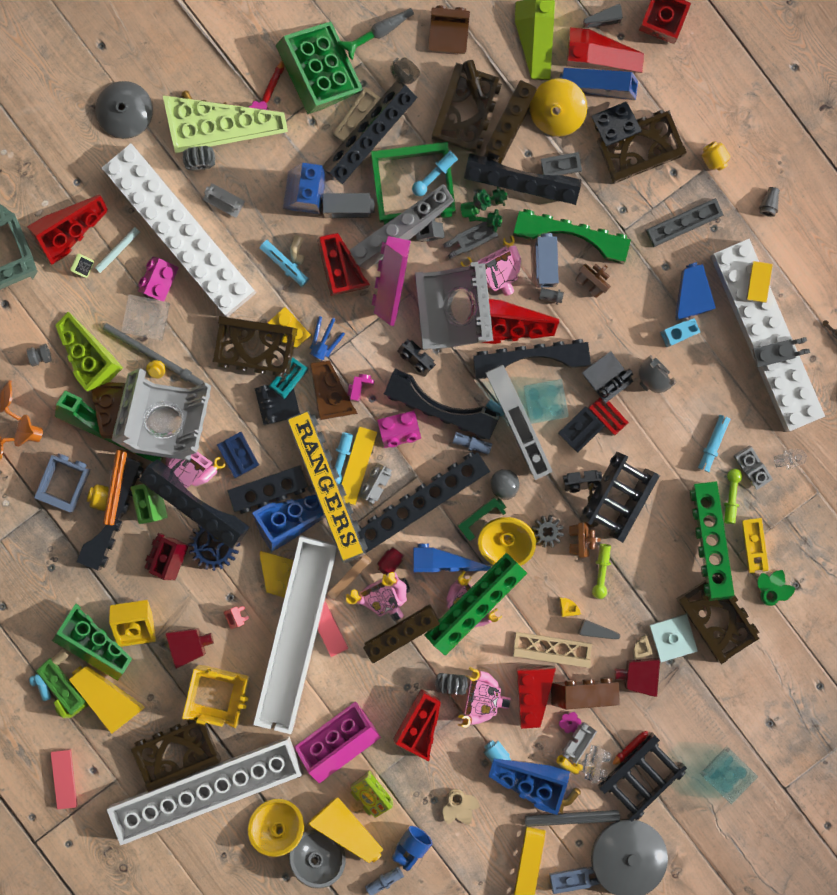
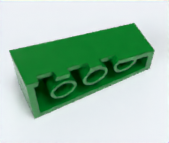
M76 603L52 641L118 681L132 658L115 641L113 642L106 635L107 633L100 629L93 622V619L86 615Z

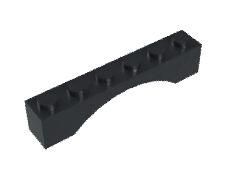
M471 153L469 154L464 179L573 205L577 203L581 188V179L564 175H542L525 172L500 164L488 157Z
M583 339L572 340V344L564 345V341L554 342L553 346L545 347V344L534 345L533 349H526V346L515 347V351L507 352V348L497 349L496 353L488 354V351H479L476 356H473L476 380L488 378L486 372L501 365H504L506 368L514 362L527 358L542 357L553 359L569 368L590 366L588 342H583Z
M394 369L384 392V395L390 400L403 402L407 407L417 408L427 416L438 417L442 422L446 424L452 423L462 431L473 432L481 439L490 440L500 417V413L484 406L460 409L443 405L428 396L419 387L412 375L398 369Z
M126 457L114 525H106L92 540L83 544L76 561L77 563L97 571L101 570L102 567H106L109 557H107L108 551L113 549L116 542L114 536L116 532L120 531L123 524L121 518L123 514H127L130 507L128 501L130 496L133 497L131 486H135L137 478L140 479L144 472L142 462Z
M158 459L146 467L139 479L141 483L231 549L241 542L250 528L236 516L217 510L198 499L179 481L174 471Z

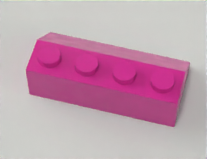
M388 236L386 243L383 242L380 254H384L383 260H379L377 270L381 274L380 277H376L374 288L378 289L377 294H373L371 305L375 306L374 314L390 326H394L399 309L411 241Z
M355 701L297 744L295 749L308 773L318 783H321L381 737L373 723Z

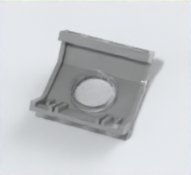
M471 262L469 266L445 271L415 273L423 350L452 348L493 341L485 263Z
M141 368L128 373L112 440L134 453L190 461L191 455L197 453L211 385L205 382L196 387L185 389L152 383L145 379L146 371Z

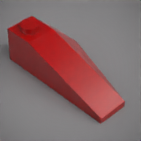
M570 27L566 66L634 73L643 72L644 53L590 29Z
M99 194L46 215L27 226L40 250L52 265L67 256L72 251L71 248L74 244L84 238L85 232L90 227H94L108 212V209Z
M489 299L493 341L482 343L499 344L502 340L512 339L513 342L519 341V338L523 337L535 339L554 336L560 321L558 318L515 304Z

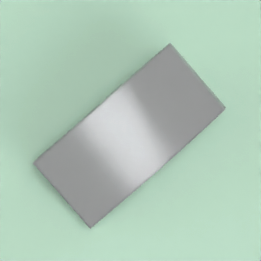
M750 445L734 455V458L756 490L773 480L765 465L761 463Z

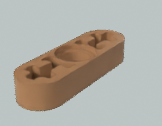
M367 555L362 556L327 595L334 601L372 560Z

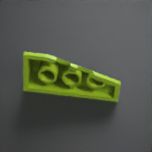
M521 0L515 2V25L531 79L550 80L555 0Z
M67 312L55 325L61 342L68 353L67 358L74 369L73 374L86 391L110 382L123 369L114 356L70 312Z

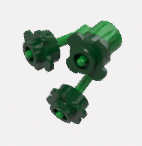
M497 187V189L492 190L493 196L490 197L486 190L482 189L480 193L474 195L473 201L461 204L463 218H469L470 222H487V227L493 228V232H497V228L502 225V216L499 215L498 209H495L494 213L490 212L487 218L477 217L476 215L480 213V209L485 211L487 207H490L493 200H495L496 205L503 204L505 206L508 194L505 189Z

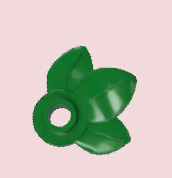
M783 570L773 572L770 577L765 573H761L758 577L757 585L761 591L760 598L765 605L773 606L778 601H787L794 594L795 587L785 585V573ZM769 592L773 594L770 600L766 597Z

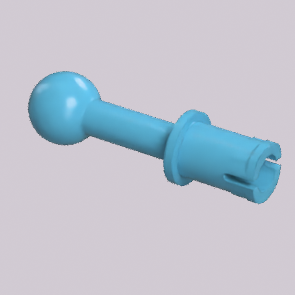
M449 151L439 162H435L437 167L422 181H417L412 185L413 194L416 196L425 195L427 186L442 172L446 174L448 168L458 158Z
M342 432L339 446L335 450L339 452L335 464L340 478H337L339 486L343 481L341 471L346 454L350 455L351 453L349 449L353 438L352 434Z

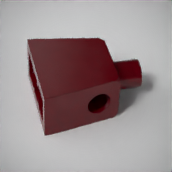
M199 628L175 630L165 633L176 669L206 654L205 646L214 644L212 633L201 635Z
M658 658L628 660L626 669H615V680H624L627 690L657 697L660 660Z

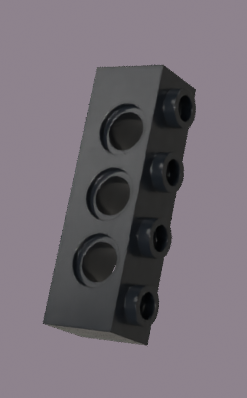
M299 465L227 490L234 512L240 511V514L251 511L250 507L258 505V508L269 504V500L275 498L277 502L288 498L286 494L292 492L295 495L306 492L305 488L309 486L302 466ZM286 478L292 482V487L288 490L282 487V481ZM266 485H271L274 488L271 496H267L264 493ZM249 491L254 492L256 495L253 502H249L246 499V494Z

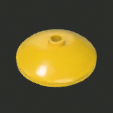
M555 78L548 80L537 88L530 103L531 118L535 125L548 135L557 137L569 135L575 132L585 120L587 114L586 97L580 87L567 79ZM558 107L560 113H555L553 108Z
M501 517L491 520L482 528L478 538V547L482 556L493 565L507 552L522 566L532 558L536 548V538L532 529L523 521L511 517Z
M272 799L261 804L252 814L248 825V836L252 846L259 853L269 857L283 856L292 851L300 842L304 832V819L300 810L293 803L284 799ZM282 828V833L278 834V830Z

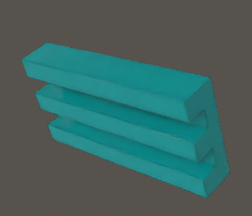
M293 357L290 369L294 364L296 366L278 388L276 387L283 379V377L279 376L269 385L271 390H274L284 399L308 371L305 365Z

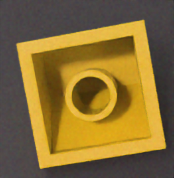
M148 600L110 605L109 624L116 643L120 647L156 642L153 616Z

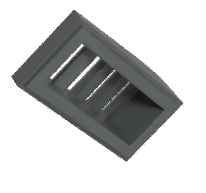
M621 4L614 5L587 17L583 21V28L620 23L623 18Z
M586 619L582 621L578 634L581 636L620 639L618 632Z

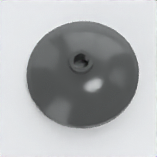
M119 81L107 86L100 93L96 102L95 112L100 126L108 134L116 138L128 139L140 135L149 126L153 116V105L148 93L141 86L129 81ZM121 104L125 105L124 110H119Z
M315 829L304 832L298 845L289 852V864L293 875L299 882L311 888H325L332 885L340 878L345 868L346 856L344 848ZM312 858L316 859V864L311 862Z

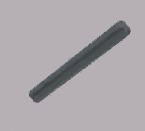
M618 810L525 816V825L527 827L620 821V812Z

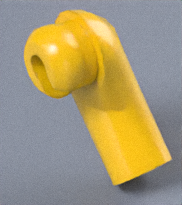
M559 755L556 759V762L563 769L573 774H579V771L583 769L579 761L577 764H572L563 755Z

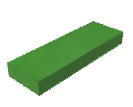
M49 658L36 670L70 715H73L86 703L85 699L60 667L53 663L52 658Z

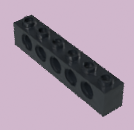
M396 81L323 165L324 171L335 181L343 184L418 97L405 84Z

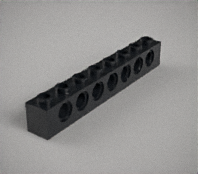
M470 452L463 457L465 461L458 465L455 462L447 468L448 472L444 475L438 473L432 477L431 480L433 482L426 486L423 483L415 489L416 493L412 496L406 494L400 498V504L395 507L391 504L383 509V515L380 517L374 515L367 520L368 525L363 528L359 525L361 530L358 532L360 539L364 538L368 547L365 552H369L491 472L479 453L474 454ZM465 465H469L472 468V474L468 477L461 473V469ZM448 476H454L456 478V485L448 487L445 479ZM433 486L440 489V495L436 498L431 497L429 494V490ZM416 497L423 498L424 506L416 508L413 505V500ZM402 507L408 510V516L403 519L397 515L398 509ZM384 518H389L392 521V527L389 529L383 528L381 521ZM367 529L375 530L376 537L374 539H368L365 536Z

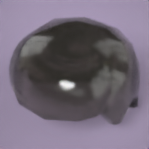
M405 57L399 61V58H396L390 65V71L394 79L405 85L414 83L420 76L418 67Z

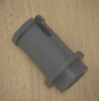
M541 287L539 300L556 302L558 305V303H562L564 292H560V289L555 291Z

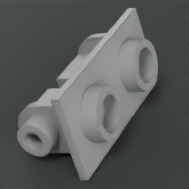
M213 183L204 192V201L237 218L245 203L244 200Z
M377 463L370 472L369 480L362 486L360 497L373 504L375 501H378L383 492V489L378 487L380 483L386 486L392 475L390 474L392 470Z
M582 722L581 725L579 724L572 735L574 739L569 740L565 748L562 749V755L577 764L597 731L585 722Z

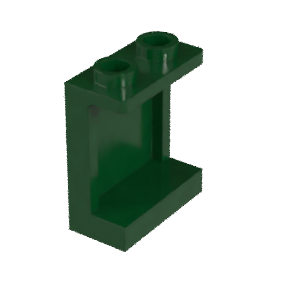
M494 497L457 524L469 542L475 538L469 527L489 511L497 507L502 515L506 514L504 509L507 507L500 498L497 500Z

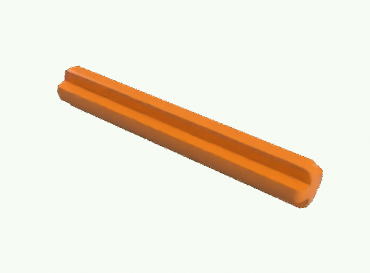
M116 450L103 520L105 525H114L127 456V451Z

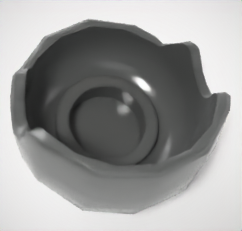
M501 469L492 476V492L501 500H509L515 497L519 491V479L511 470Z

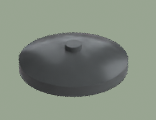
M623 819L608 825L596 838L591 853L592 869L598 882L614 895H646L659 885L665 875L668 864L667 848L660 834L650 825L639 820L631 822L629 819Z

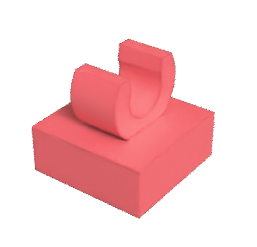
M234 607L224 611L230 629L244 625V621L249 619V616L241 617L240 611L244 610L245 607Z

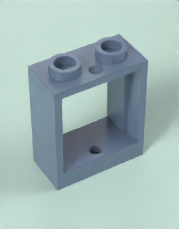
M551 233L541 234V237H537L535 242L537 288L556 287L559 283L557 237H553Z
M60 453L57 456L51 455L34 498L65 511L74 512L91 469L86 468L87 464L78 460L75 463L69 461V457ZM57 463L82 472L70 502L46 493Z

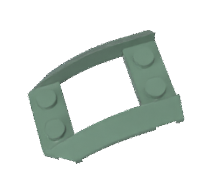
M1 204L0 226L9 224L22 258L0 267V289H3L28 277H31L33 280L38 271L16 215Z

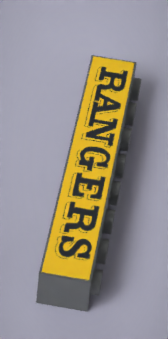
M309 411L287 419L342 561L347 563L367 555L365 552L368 549L364 538L360 539L358 534L361 531L357 520L353 521L352 519L353 509L350 502L346 503L345 501L346 491L343 485L339 486L337 478H340L336 467L332 468L330 461L333 459L329 449L325 450L323 443L326 441L323 433L317 430L316 426L319 423L315 414L311 415Z

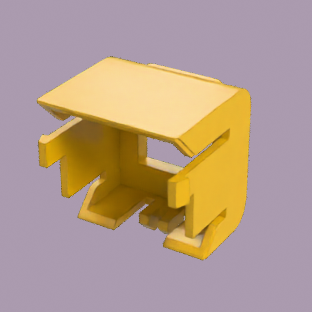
M198 665L193 670L182 719L194 720L196 717H199L196 724L205 726L208 723L221 727L224 724H228L236 728L241 709H246L247 707L245 701H248L249 697L245 696L249 676L210 666ZM201 676L234 684L228 711L195 703Z

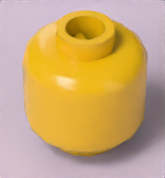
M713 141L703 148L701 157L710 170L717 169L720 171L728 166L727 162L730 159V154L721 142Z
M100 484L90 487L86 502H89L91 508L105 511L109 487Z

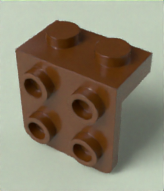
M442 5L432 8L428 49L431 52L465 54L467 50L470 11H466V8L456 7L455 10L447 9L446 6Z

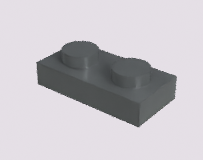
M579 152L541 159L543 175H568L582 172Z

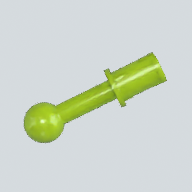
M731 469L727 474L730 489L728 503H724V506H726L724 523L735 524L737 508H739V504H736L737 487L743 477L742 472L738 469Z
M600 544L598 560H596V564H599L597 585L592 589V594L596 599H603L607 595V588L604 584L606 568L611 565V562H609L611 545Z

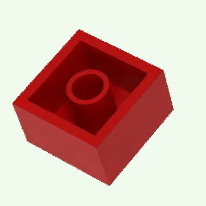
M650 0L639 31L675 44L691 3L685 0Z

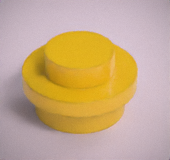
M154 360L148 363L146 371L151 377L159 379L165 374V366L161 361Z

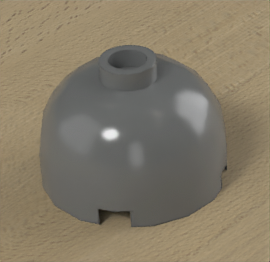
M652 355L640 365L639 377L641 382L639 384L645 391L650 389L654 393L666 392L676 384V380L674 377L672 379L669 378L668 374L670 371L656 357L653 359Z

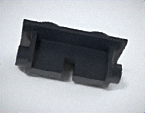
M407 339L402 343L397 352L402 359L412 364L419 374L426 376L436 365L434 363L435 360L426 352L419 356L418 353L421 351V348L413 340Z
M597 470L584 471V478H581L580 472L567 473V475L563 476L565 483L564 491L576 493L580 490H589L588 484L590 483L594 484L592 491H594L602 479V472Z

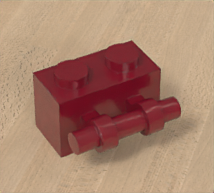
M158 532L156 538L151 543L153 546L150 554L145 559L146 565L144 568L149 570L148 573L162 580L176 581L188 549V544L175 538L164 537V534Z

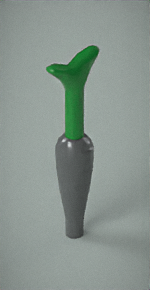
M409 8L404 12L375 23L371 27V31L356 40L338 41V45L347 50L350 59L353 60L357 47L374 37L380 39L386 36L407 18L414 15V12Z

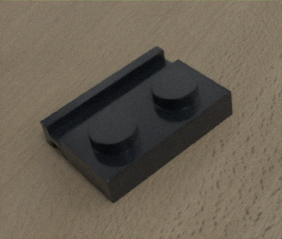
M585 406L558 434L578 453L605 425Z

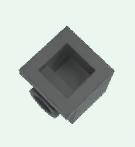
M435 219L432 220L416 234L417 240L429 242L443 239V223L435 222Z

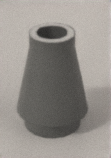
M768 188V192L759 207L760 214L774 217L778 213L780 192L778 188Z

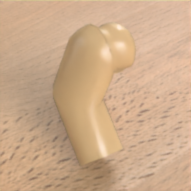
M295 235L290 247L291 261L302 265L305 258L304 255L299 254L303 238Z
M63 648L52 657L53 663L59 665L71 652Z

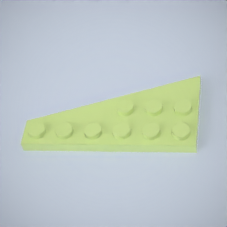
M163 95L175 153L183 152L187 148L194 146L211 147L288 132L284 112Z

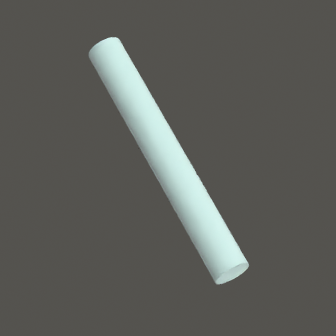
M134 227L95 268L101 273L140 231Z

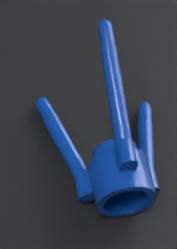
M319 316L310 349H312L310 354L324 360L325 356L329 357L331 351L341 341L345 333L342 332L327 350L328 345L325 344V341L332 329L335 318L331 319L321 342H317L322 317Z

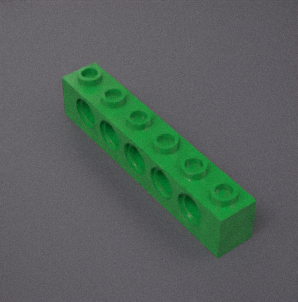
M715 481L694 484L692 490H690V499L694 501L695 509H692L693 519L697 520L698 525L695 528L696 538L700 539L701 545L698 547L699 558H703L701 574L702 577L706 578L704 593L705 596H708L709 601L730 599L735 594L718 483ZM701 500H708L710 502V507H703L701 505ZM705 518L711 519L713 526H706L703 520ZM713 537L716 540V545H709L706 538ZM716 556L719 564L713 565L709 561V557ZM719 575L722 579L721 584L714 583L712 576Z
M506 552L438 620L439 625L426 632L424 636L436 649L446 656L528 573Z

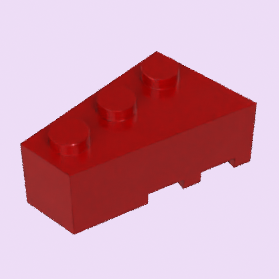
M339 233L318 238V247L330 296L366 289L370 286V283L354 261Z
M556 667L516 668L521 729L541 728Z
M421 689L393 738L396 745L428 762L430 761L434 731L441 705L440 700L436 696Z

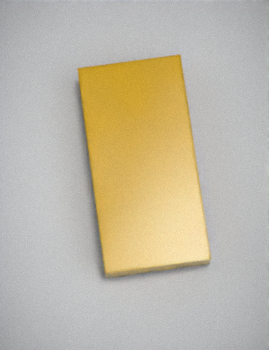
M752 262L746 300L767 303L773 264Z

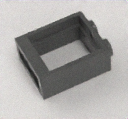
M323 193V214L325 218H371V213H375V201L371 199L370 193Z

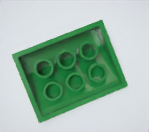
M331 21L285 35L275 45L307 114L323 110L363 91L345 50L338 45L340 39Z

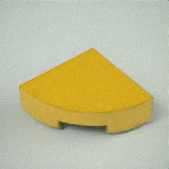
M563 597L559 598L561 617L581 615L579 607L572 600Z

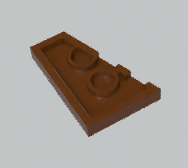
M330 360L310 363L319 420L358 414Z
M108 382L91 390L102 438L112 439L125 383Z

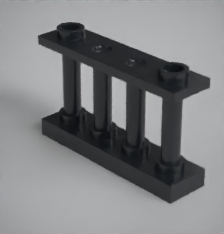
M616 451L590 501L582 510L580 519L590 525L595 520L611 529L609 536L623 543L660 475L646 468L643 472L626 463L628 456ZM621 470L639 479L634 489L616 480ZM612 486L629 495L625 506L607 497ZM603 503L620 512L615 523L598 514Z
M653 732L598 784L599 789L604 794L612 792L630 811L627 817L631 822L639 820L644 815V810L676 779L680 780L685 775V770L687 769L683 763L677 766L658 747L660 740ZM649 751L653 752L672 771L665 779L645 761L644 756ZM634 765H639L658 784L651 793L631 774L630 769ZM621 778L626 779L643 796L644 800L637 806L617 787V782Z

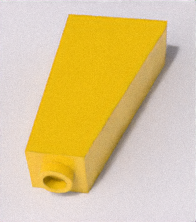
M80 666L72 672L73 677L69 680L111 734L145 708L143 704L89 666L84 668Z
M338 797L333 798L307 822L311 828L367 863L371 861L374 863L382 856L380 853L383 851V848Z

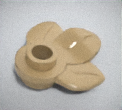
M460 789L451 790L447 795V804L443 808L445 822L450 824L457 818L462 823L469 825L472 820V810L480 807L479 802L473 795H466ZM455 795L460 797V800L457 802L453 800Z

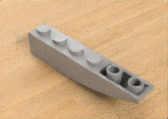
M442 184L350 249L358 266L367 270L379 262V260H382L384 254H380L383 242L386 243L388 236L409 240L442 213L454 201L446 186Z
M504 365L486 372L532 477L537 480L552 473L553 471Z

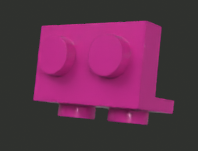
M153 256L146 265L147 271L144 277L138 283V292L164 302L179 267Z
M359 374V377L354 376L353 384H349L347 395L351 396L350 400L360 402L362 385H374L375 381L371 379L370 375Z
M415 411L378 419L384 448H393L400 444L413 443L421 439Z

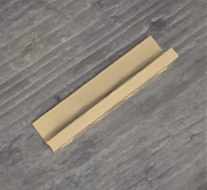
M516 632L513 656L590 668L592 643ZM519 637L528 638L532 644L526 649L519 648ZM541 640H545L551 647L546 651H540L536 644ZM560 643H564L570 650L565 654H559L555 647ZM579 646L587 647L586 658L577 657L573 650Z

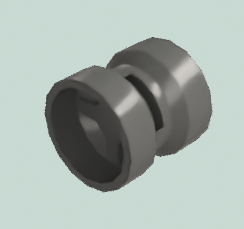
M46 343L40 345L37 350L34 347L27 348V356L32 367L38 366L40 362L49 363L52 361L51 353Z

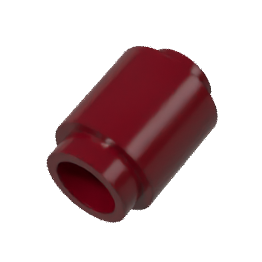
M391 547L378 561V570L386 576L390 572L394 573L402 563L404 555L394 547Z

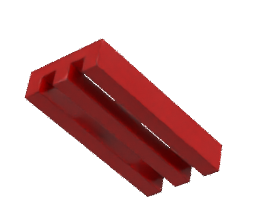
M598 398L589 409L615 436L629 422L610 401L606 402L605 404L623 422L620 425L600 403L603 400ZM598 406L617 426V429H614L594 407Z

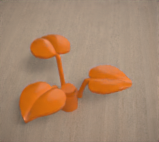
M11 380L7 382L0 392V412L4 411L19 422L14 438L1 439L0 436V460L3 455V444L5 442L14 441L15 446L19 447L28 440L40 442L43 435V429L31 425L28 415H23L20 418L9 411L8 406L12 400Z

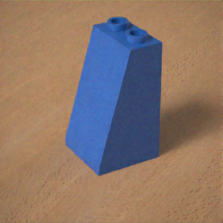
M301 163L288 171L283 209L321 215L326 175L322 165Z

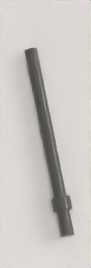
M108 323L104 325V331L149 358L161 361L166 368L178 374L182 380L190 381L196 386L204 383L203 380L194 376L190 370L179 367Z

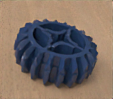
M198 525L200 531L195 528L192 530L196 536H189V539L194 540V543H188L189 547L194 546V550H190L189 554L196 553L192 560L195 561L199 558L198 566L206 563V570L212 565V570L215 571L217 564L221 570L224 569L223 562L229 566L231 564L228 559L235 561L236 558L232 553L238 554L239 550L229 548L225 557L221 558V547L224 543L216 546L217 550L214 547L205 548L212 543V539L214 542H221L207 531V543L199 546L200 538L206 530ZM211 551L216 560L206 558L201 552Z

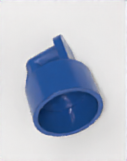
M410 826L397 843L392 859L403 865L404 870L409 871L419 858H423L433 842L423 830L416 826ZM406 851L409 853L407 858L403 856Z

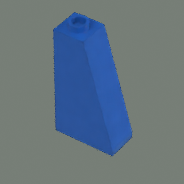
M564 68L563 73L560 74L561 79H567L575 83L584 94L636 100L638 80L632 72Z

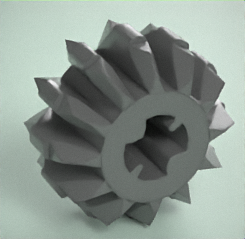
M194 146L183 151V162L188 170H205L215 165L216 159L212 147Z
M551 515L548 517V522H546L545 516H541L543 523L535 520V523L539 525L538 528L531 527L532 530L537 531V533H534L535 538L539 536L536 544L543 540L542 547L544 548L547 546V541L550 547H554L552 540L560 543V540L556 538L557 535L564 536L563 533L558 532V530L563 529V526L559 525L556 527L559 519L551 523L553 519ZM544 527L552 528V530L550 531L552 532V534L550 536L543 535Z
M437 674L435 680L437 692L459 695L466 693L468 682L465 675Z

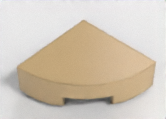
M647 635L641 637L636 642L633 649L634 660L653 654Z

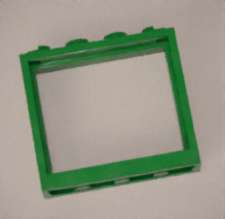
M448 142L371 151L380 223L384 222V225H386L401 213L385 215L378 162L443 154L444 157L449 152ZM450 167L446 171L445 178L447 189L454 199ZM455 199L449 207L439 214L441 218L452 217V214L456 213Z

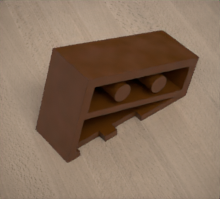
M610 677L600 678V681L583 679V681L565 680V682H552L551 705L565 710L619 706V682L612 681Z

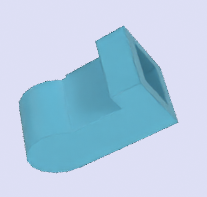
M695 318L667 328L661 331L660 334L667 348L700 333Z

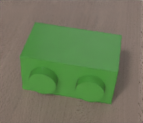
M144 484L131 486L139 524L168 518L162 497Z

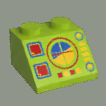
M370 771L366 772L351 785L352 796L357 801L361 800L364 804L363 809L369 816L372 814L376 818L393 807V799Z

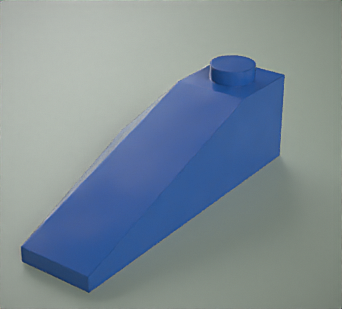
M317 495L306 496L298 500L290 499L277 504L270 503L252 513L261 537L271 552L289 543L325 518Z
M418 543V547H414V572H439L441 570L449 572L460 570L488 571L491 568L489 565L438 548L429 547V543Z
M494 758L489 777L505 788L512 789L522 799L526 798L539 810L558 815L568 785L570 771L550 765Z

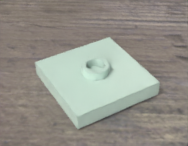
M687 614L649 625L660 662L698 651Z

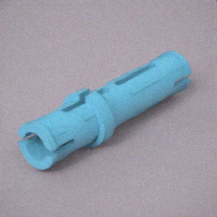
M269 240L262 243L259 249L284 270L287 277L290 276L300 287H303L308 282L309 278L297 268L298 265L296 263L293 264ZM272 251H273L283 262H281V261L272 253ZM286 265H288L297 274V276Z
M719 415L707 448L703 450L704 455L698 469L703 470L705 463H707L704 469L705 472H710L713 460L718 456V448L731 420L726 417L722 424L723 415Z

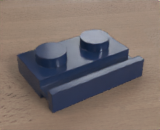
M242 431L217 444L234 478L260 465Z

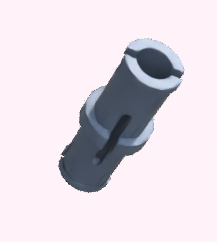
M458 432L455 433L452 442L453 444L469 448L468 450L470 451L475 450L489 455L492 443L476 439V436L470 437Z
M397 866L390 872L381 874L378 879L365 886L368 894L375 895L385 888H390V885L404 877L403 872Z

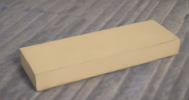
M365 87L333 133V136L344 142L381 97Z

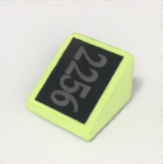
M78 253L70 270L87 278L94 261Z

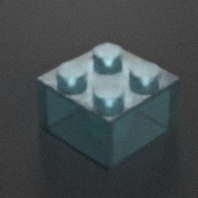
M562 379L523 386L528 418L531 424L569 417Z
M727 746L700 773L731 805L758 778Z

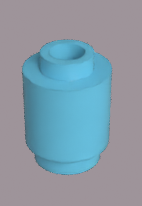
M491 740L484 746L486 749L484 754L491 763H493L494 758L511 760L510 754L499 741L494 742Z

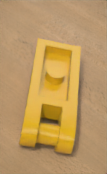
M762 518L741 520L748 573H755L757 570H762V572L768 571ZM760 557V562L754 563V558Z

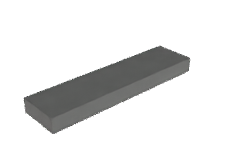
M714 198L646 229V233L654 248L724 216L717 199Z

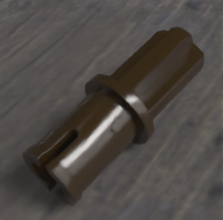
M465 61L463 67L467 76L466 83H469L473 100L478 97H484L485 94L479 80L481 77H478L474 61Z

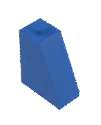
M696 262L686 265V269L681 273L675 315L676 321L716 309L703 264L697 265Z

